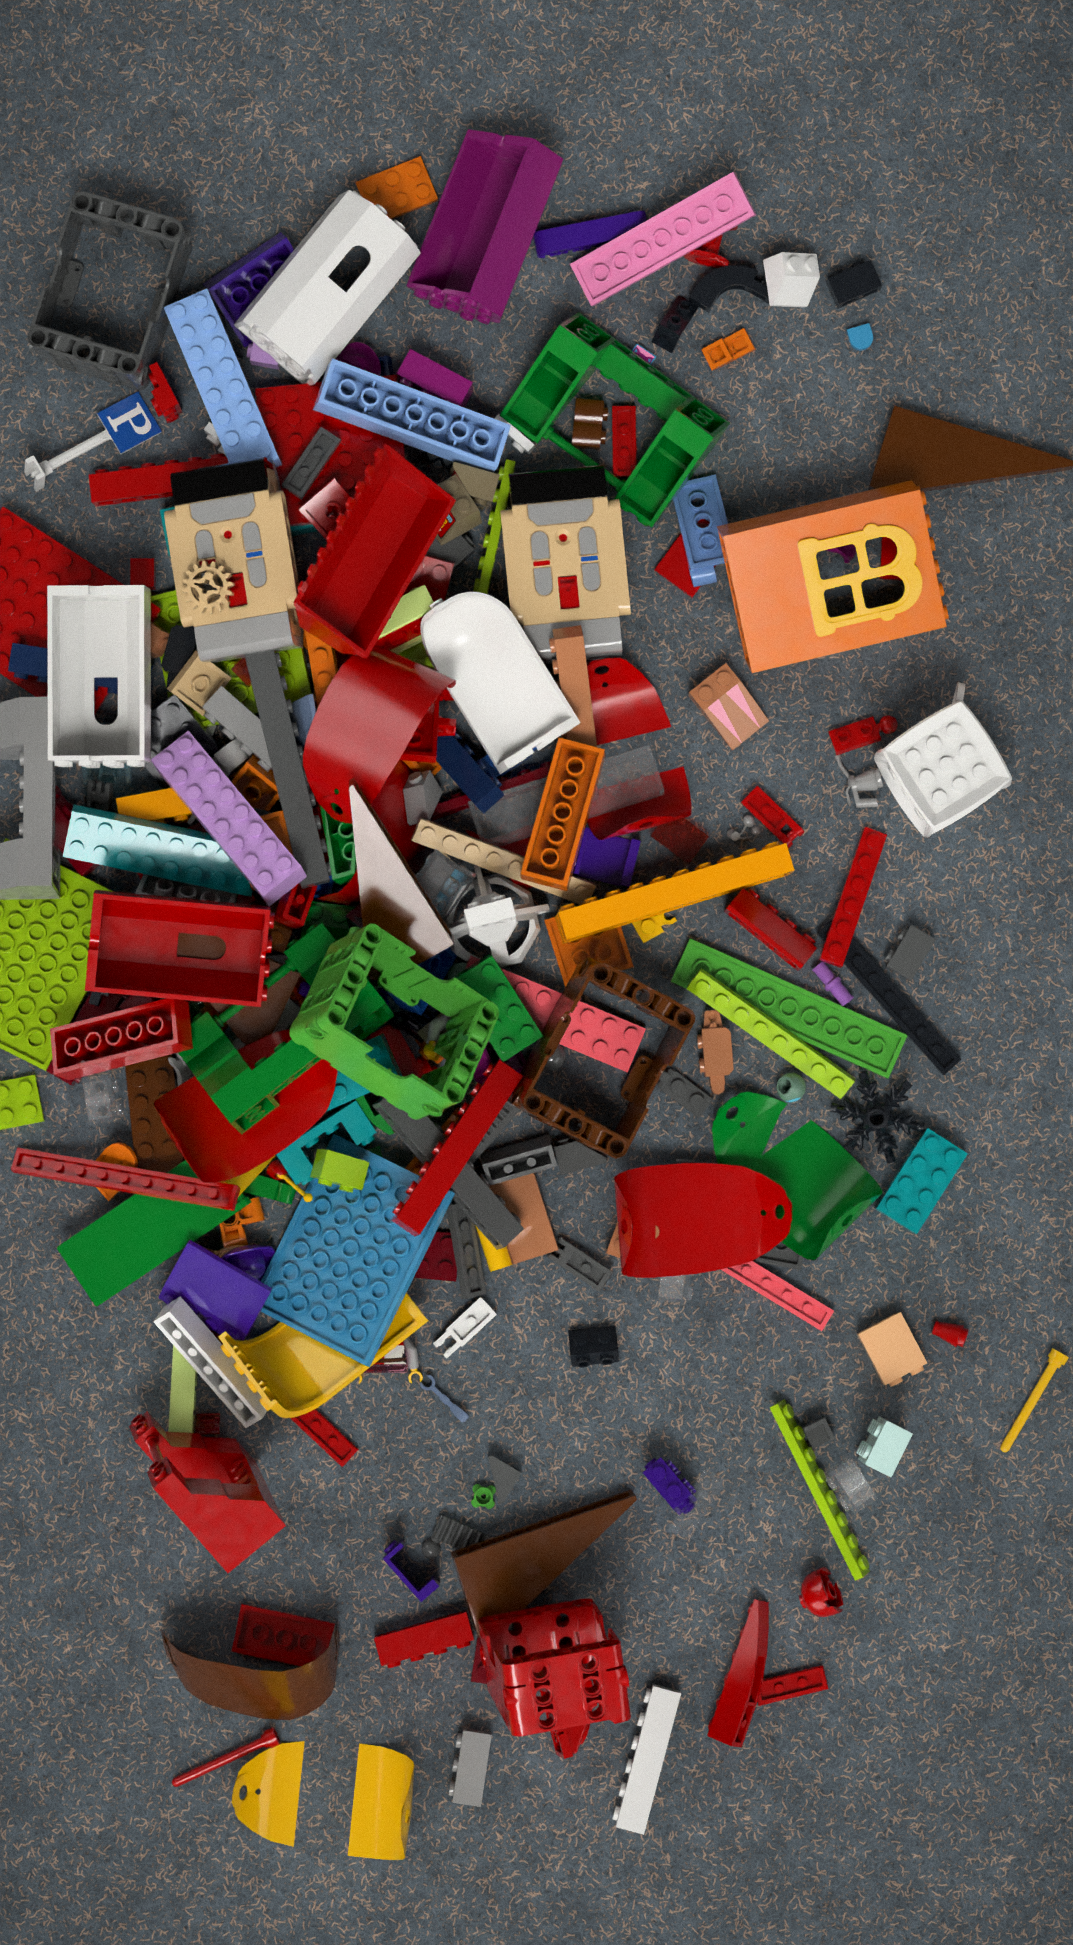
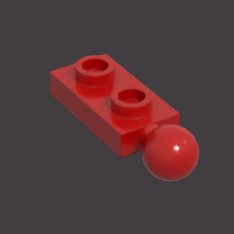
M886 715L876 724L874 717H870L828 731L837 756L881 741L880 732L885 734L894 733L898 727V722L895 717Z

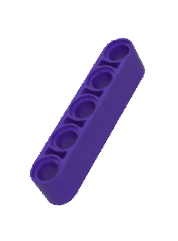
M635 211L537 231L533 237L537 257L545 258V255H550L551 257L567 254L570 250L573 252L591 249V246L601 247L647 221L646 212Z

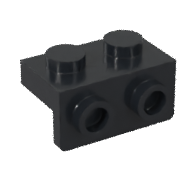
M616 1325L568 1330L571 1365L573 1367L584 1368L589 1365H611L619 1362Z

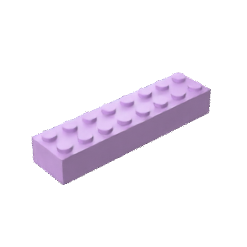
M189 731L151 759L159 774L268 906L272 905L307 877L302 866Z

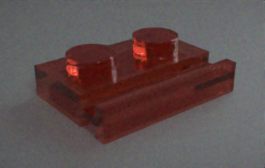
M685 818L659 825L650 836L688 865L709 838L707 834Z

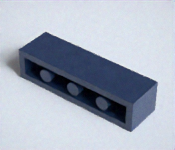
M455 733V736H438L436 761L484 814L505 795L499 788L502 784L493 774L489 777L485 773L489 769L480 759L475 761L472 758L475 753L467 744L462 746L459 743L462 738L457 733Z

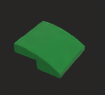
M370 1093L355 1099L364 1114L376 1127L388 1135L395 1133L372 1106L375 1102Z

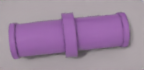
M822 961L812 970L825 985V990L827 992L830 991L841 1006H845L854 998L840 982L842 979L839 976L836 977L825 962Z

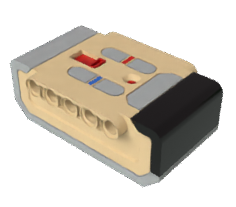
M260 457L171 473L170 480L175 509L165 511L164 513L181 623L183 627L194 626L200 660L202 662L215 663L244 658L245 654L270 650L280 652L303 648L304 631L299 627L297 612L293 603L298 595V573L284 492L281 491L280 480L274 461L267 457ZM202 561H207L209 566L212 561L217 562V569L221 565L225 566L224 574H232L228 581L235 583V586L230 587V591L235 593L234 596L228 595L227 597L231 603H223L222 611L215 607L214 614H210L208 609H206L205 613H200V606L192 609L191 604L193 602H186L184 600L188 593H184L181 590L187 588V584L183 583L182 579H189L190 577L186 571L194 572L193 565L197 564L202 567ZM205 572L200 574L196 578V580H199L200 578L204 577ZM217 574V581L219 582L220 586L223 587L222 579ZM199 585L207 591L217 590V588L211 585ZM193 588L194 594L198 599L199 593L197 592L196 588ZM217 595L216 597L212 598L211 603L218 600L221 595Z
M604 465L509 474L511 510H501L500 513L510 611L518 623L523 625V631L544 664H552V660H556V654L551 653L549 639L553 638L552 629L581 625L586 660L622 657L619 616L631 615L620 500L607 499Z

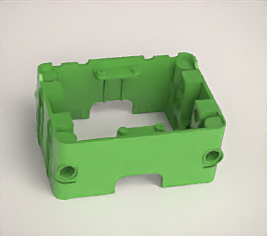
M369 924L363 928L351 927L347 936L331 943L310 990L301 1005L299 1014L290 1027V1037L295 1043L304 1045L316 1056L330 1062V1066L373 1094L384 1097L393 1106L407 1112V1116L419 1120L429 1115L439 1117L443 1114L445 1108L463 1100L499 1017V1009L494 1002H491L457 978L441 980L415 964L409 957L415 955L416 951L378 925ZM371 966L381 972L377 984L407 1005L415 1006L421 999L447 1017H451L446 1023L447 1032L439 1036L433 1050L446 1059L444 1066L422 1075L421 1079L414 1074L408 1076L396 1075L391 1072L392 1069H386L377 1063L375 1058L371 1059L366 1054L371 1052L373 1047L344 1029L361 989L367 984L366 977Z

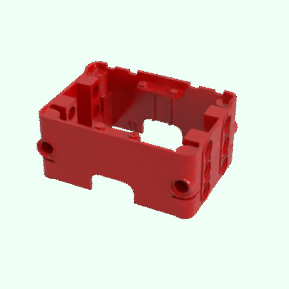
M577 1599L486 1616L478 1620L481 1639L480 1655L483 1667H485L488 1691L512 1736H527L606 1720L616 1724L631 1719L627 1688H629V1678L626 1666L623 1664L621 1641L612 1628L608 1629L607 1639L603 1615L593 1599ZM565 1613L566 1618L561 1622H557L556 1617L559 1614ZM511 1623H519V1627L516 1630H508ZM562 1637H570L568 1643L560 1645L559 1641ZM515 1646H523L519 1653H512V1649ZM593 1679L594 1685L592 1687H585V1683ZM539 1689H547L545 1695L536 1696V1693ZM599 1703V1706L596 1710H588L591 1704ZM550 1712L548 1719H539L542 1713Z

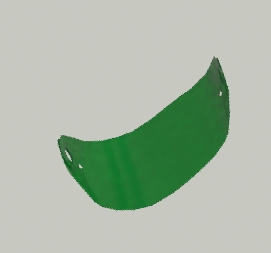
M741 1092L730 1098L718 1109L716 1118L713 1121L712 1136L718 1164L737 1165L752 1169L781 1185L792 1202L790 1232L781 1242L805 1259L816 1260L883 1191L867 1170L832 1136L812 1120L763 1154L780 1113L788 1103L762 1094ZM731 1107H737V1114L733 1118H727V1111ZM745 1122V1127L741 1128L740 1123ZM778 1205L776 1207V1216L778 1219H782L785 1210L782 1205ZM762 1210L761 1215L765 1216L766 1211Z

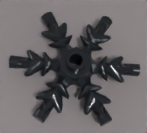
M867 1071L858 1073L862 1086L858 1085L856 1088L865 1095L861 1099L867 1101L868 1106L865 1109H860L857 1103L854 1107L846 1099L844 1100V1105L831 1103L830 1112L842 1114L840 1120L852 1117V1122L858 1118H861L864 1122L863 1127L854 1128L857 1132L846 1135V1138L851 1140L843 1148L849 1154L856 1146H858L859 1150H862L864 1138L869 1141L868 1133L875 1131L878 1134L875 1143L880 1142L877 1153L881 1154L884 1151L887 1164L895 1162L896 1159L892 1149H898V1146L890 1140L894 1136L887 1133L888 1126L894 1125L897 1132L901 1128L907 1135H911L910 1129L923 1132L925 1124L912 1121L915 1117L913 1114L903 1118V1113L896 1117L891 1114L892 1107H901L898 1102L909 1099L904 1094L913 1085L906 1079L898 1089L893 1084L890 1096L885 1094L886 1102L879 1103L876 1100L879 1092L874 1093L877 1081L874 1080L870 1083ZM874 1113H880L882 1115V1119L880 1121H875L873 1119Z

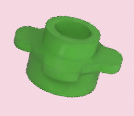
M475 1484L472 1488L474 1492V1498L471 1501L472 1506L475 1508L479 1506L486 1507L487 1509L493 1508L495 1505L493 1495L496 1493V1488L493 1485L484 1487L480 1484ZM482 1494L486 1495L485 1499L481 1497Z

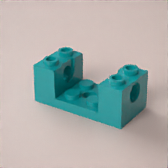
M355 1099L315 1123L300 1138L276 1154L296 1185L300 1182L302 1185H305L314 1179L310 1177L313 1163L302 1147L305 1145L309 1148L319 1141L318 1136L324 1132L327 1135L333 1133L339 1128L338 1123L342 1122L356 1145L361 1143L365 1146L375 1139L374 1134L377 1131Z

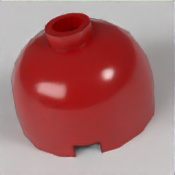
M825 1567L811 1572L804 1578L801 1585V1595H799L802 1607L807 1608L817 1617H828L843 1611V1609L839 1608L843 1605L841 1591L837 1583L833 1586L827 1575H830L831 1572Z

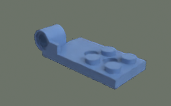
M715 474L687 481L673 499L693 587L717 582L714 566L725 563L717 526L728 524ZM696 498H701L705 501L700 507H695L691 504ZM701 519H706L710 524L706 528H700L697 526V522Z

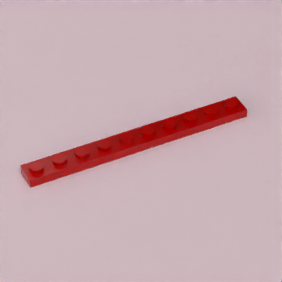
M18 1147L11 1166L13 1173L231 1211L235 1210L241 1189L238 1185L221 1182L204 1183L198 1178Z

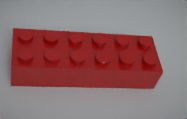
M166 998L50 1029L54 1075L67 1080L193 1049L189 1002L178 999Z

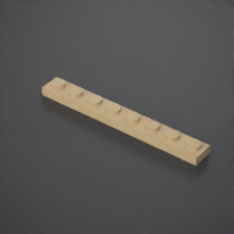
M421 817L411 837L413 842L580 905L584 902L583 900L592 897L596 887L595 883L574 875L571 877L568 891L522 880L520 873L524 856Z

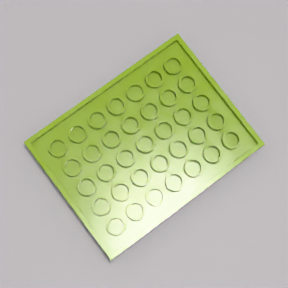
M61 865L60 899L0 900V1048L45 1071L52 1061L50 1029L72 1023L88 992L85 991L94 890L111 891Z

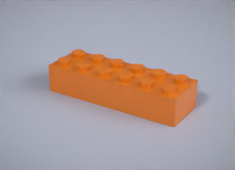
M558 738L520 873L522 880L568 891L606 756L605 749Z

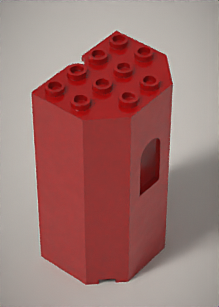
M94 890L85 991L261 1007L262 1001L266 1002L268 987L263 982L264 977H269L270 963L269 959L266 958V953H271L272 937L268 934V930L274 927L275 914L270 912L269 906ZM179 933L220 937L225 942L226 951L221 958L215 960L177 956Z

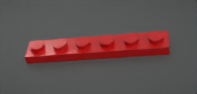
M868 827L863 828L819 960L840 968L843 966L887 834Z

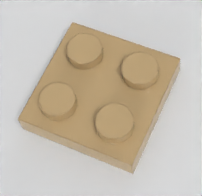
M195 651L167 689L204 716L203 705L220 686L225 688L231 677L213 663L202 662L198 652Z

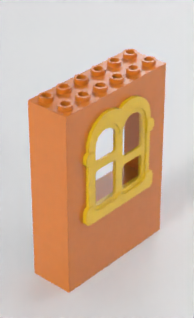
M910 480L717 526L744 657L752 673L947 627L945 620L949 619L946 605H943L941 597L944 596V589L936 575L940 573L937 559L934 560L932 551H935L936 548L934 539L930 537L928 528H931L929 515L925 514L923 505H927L925 493L921 491L920 486H916ZM878 537L892 539L897 546L895 559L887 565L871 568L865 547L866 541ZM849 544L855 545L859 562V570L857 572L825 580L820 578L816 559L818 552ZM885 575H896L903 580L905 585L904 593L898 601L874 608L865 607L861 583L864 580ZM850 585L855 603V611L836 617H829L824 591L830 588Z

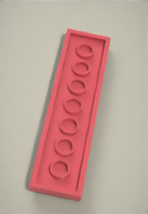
M470 955L465 969L480 959ZM500 968L542 1033L562 993ZM579 1001L573 1013L570 1012L568 1014L571 1017V1022L559 1044L628 1073L646 1028Z

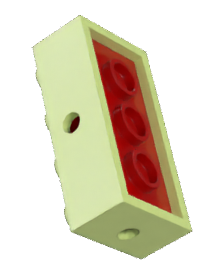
M425 585L413 588L409 593L401 597L374 647L380 646L399 654L422 642L421 620L431 610L429 605L434 603Z

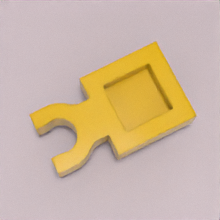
M664 914L634 922L632 925L644 944L664 932L661 926L671 925L677 922L675 917L671 920H666Z

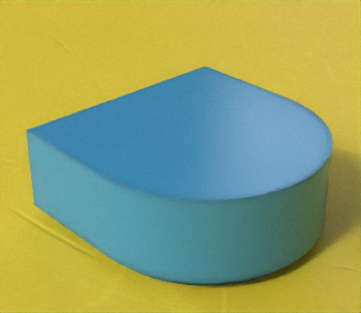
M869 323L846 330L850 345L854 349L863 351L871 346L873 334Z

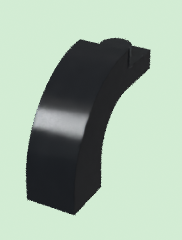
M742 265L723 266L711 271L697 283L689 297V302L709 313L721 294L729 290L740 289L769 303L767 283L763 280H759V282L755 280L758 271Z

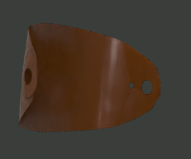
M338 1619L335 1622L329 1647L322 1655L301 1667L285 1671L254 1670L198 1659L179 1651L169 1641L163 1630L161 1632L166 1655L186 1690L203 1702L218 1708L262 1719L292 1720L305 1716L319 1708L330 1697L335 1687L340 1651Z

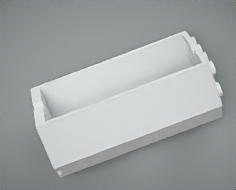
M348 190L338 195L234 323L237 329L259 348L270 354L280 366L301 384L313 385L319 380L332 358L336 359L421 253L416 243L404 231L405 227L399 221H392L386 215L387 211L379 204L374 205L354 190ZM362 246L369 252L370 262L347 292H345L328 276L352 247Z
M145 585L47 586L48 761L54 762V766L73 767V763H79V766L86 768H100V764L110 768H124V764L130 767H145V763L151 762V589ZM95 678H118V716L110 725H102L95 718Z

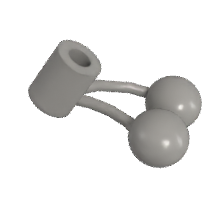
M751 815L744 816L743 830L738 833L734 829H729L727 837L733 841L750 839L752 836L740 837V835L743 834L746 827L754 825V817ZM758 826L752 827V834L759 835L761 832Z

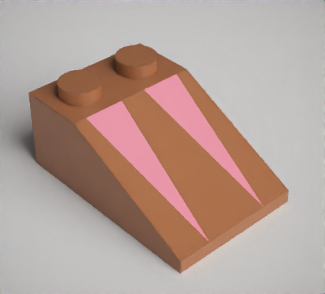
M726 663L688 694V697L732 751L769 722L748 690Z

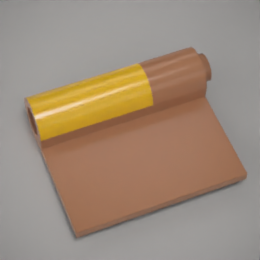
M535 1173L490 1185V1190L505 1201V1207L510 1213L513 1212L521 1220L520 1224L524 1228L506 1247L497 1250L476 1226L490 1272L559 1250Z

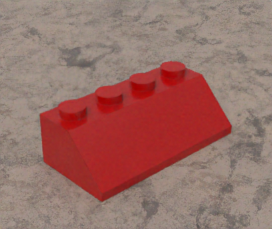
M743 888L724 912L795 970L799 971L817 949L814 946L815 940L806 933L803 936L795 930L797 926L787 918L783 921L777 916L779 912L768 903L766 906L758 901L760 896L750 888L747 891Z

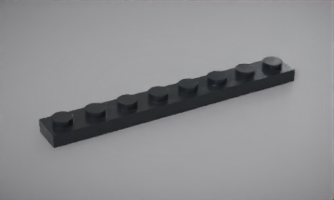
M832 920L816 933L824 942ZM852 937L844 965L942 1075H945L962 1059Z

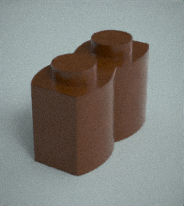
M576 398L572 445L576 448L600 450V444L605 445L606 430H602V421H607L608 407H604L603 400Z

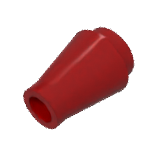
M936 1320L932 1334L957 1348V1346H964L969 1329L964 1328V1325Z

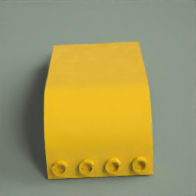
M407 1292L371 1366L429 1321ZM282 1322L266 1333L249 1340H236L226 1331L218 1336L223 1343L220 1346L222 1351L228 1358L231 1356L236 1361L233 1364L235 1369L241 1376L245 1374L249 1379L246 1382L253 1393L258 1391L262 1398L259 1399V1402L267 1411L271 1409L282 1418L297 1417L318 1408L370 1368Z

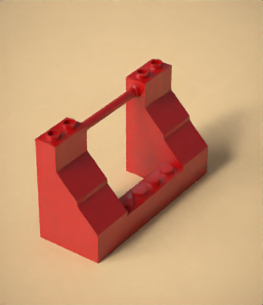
M148 1411L137 1415L131 1421L129 1428L134 1441L153 1462L147 1472L153 1489L227 1573L232 1571L286 1526L257 1463L235 1438L202 1437L199 1433L167 1432Z

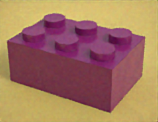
M412 349L407 353L397 372L398 383L464 408L473 393L472 381Z

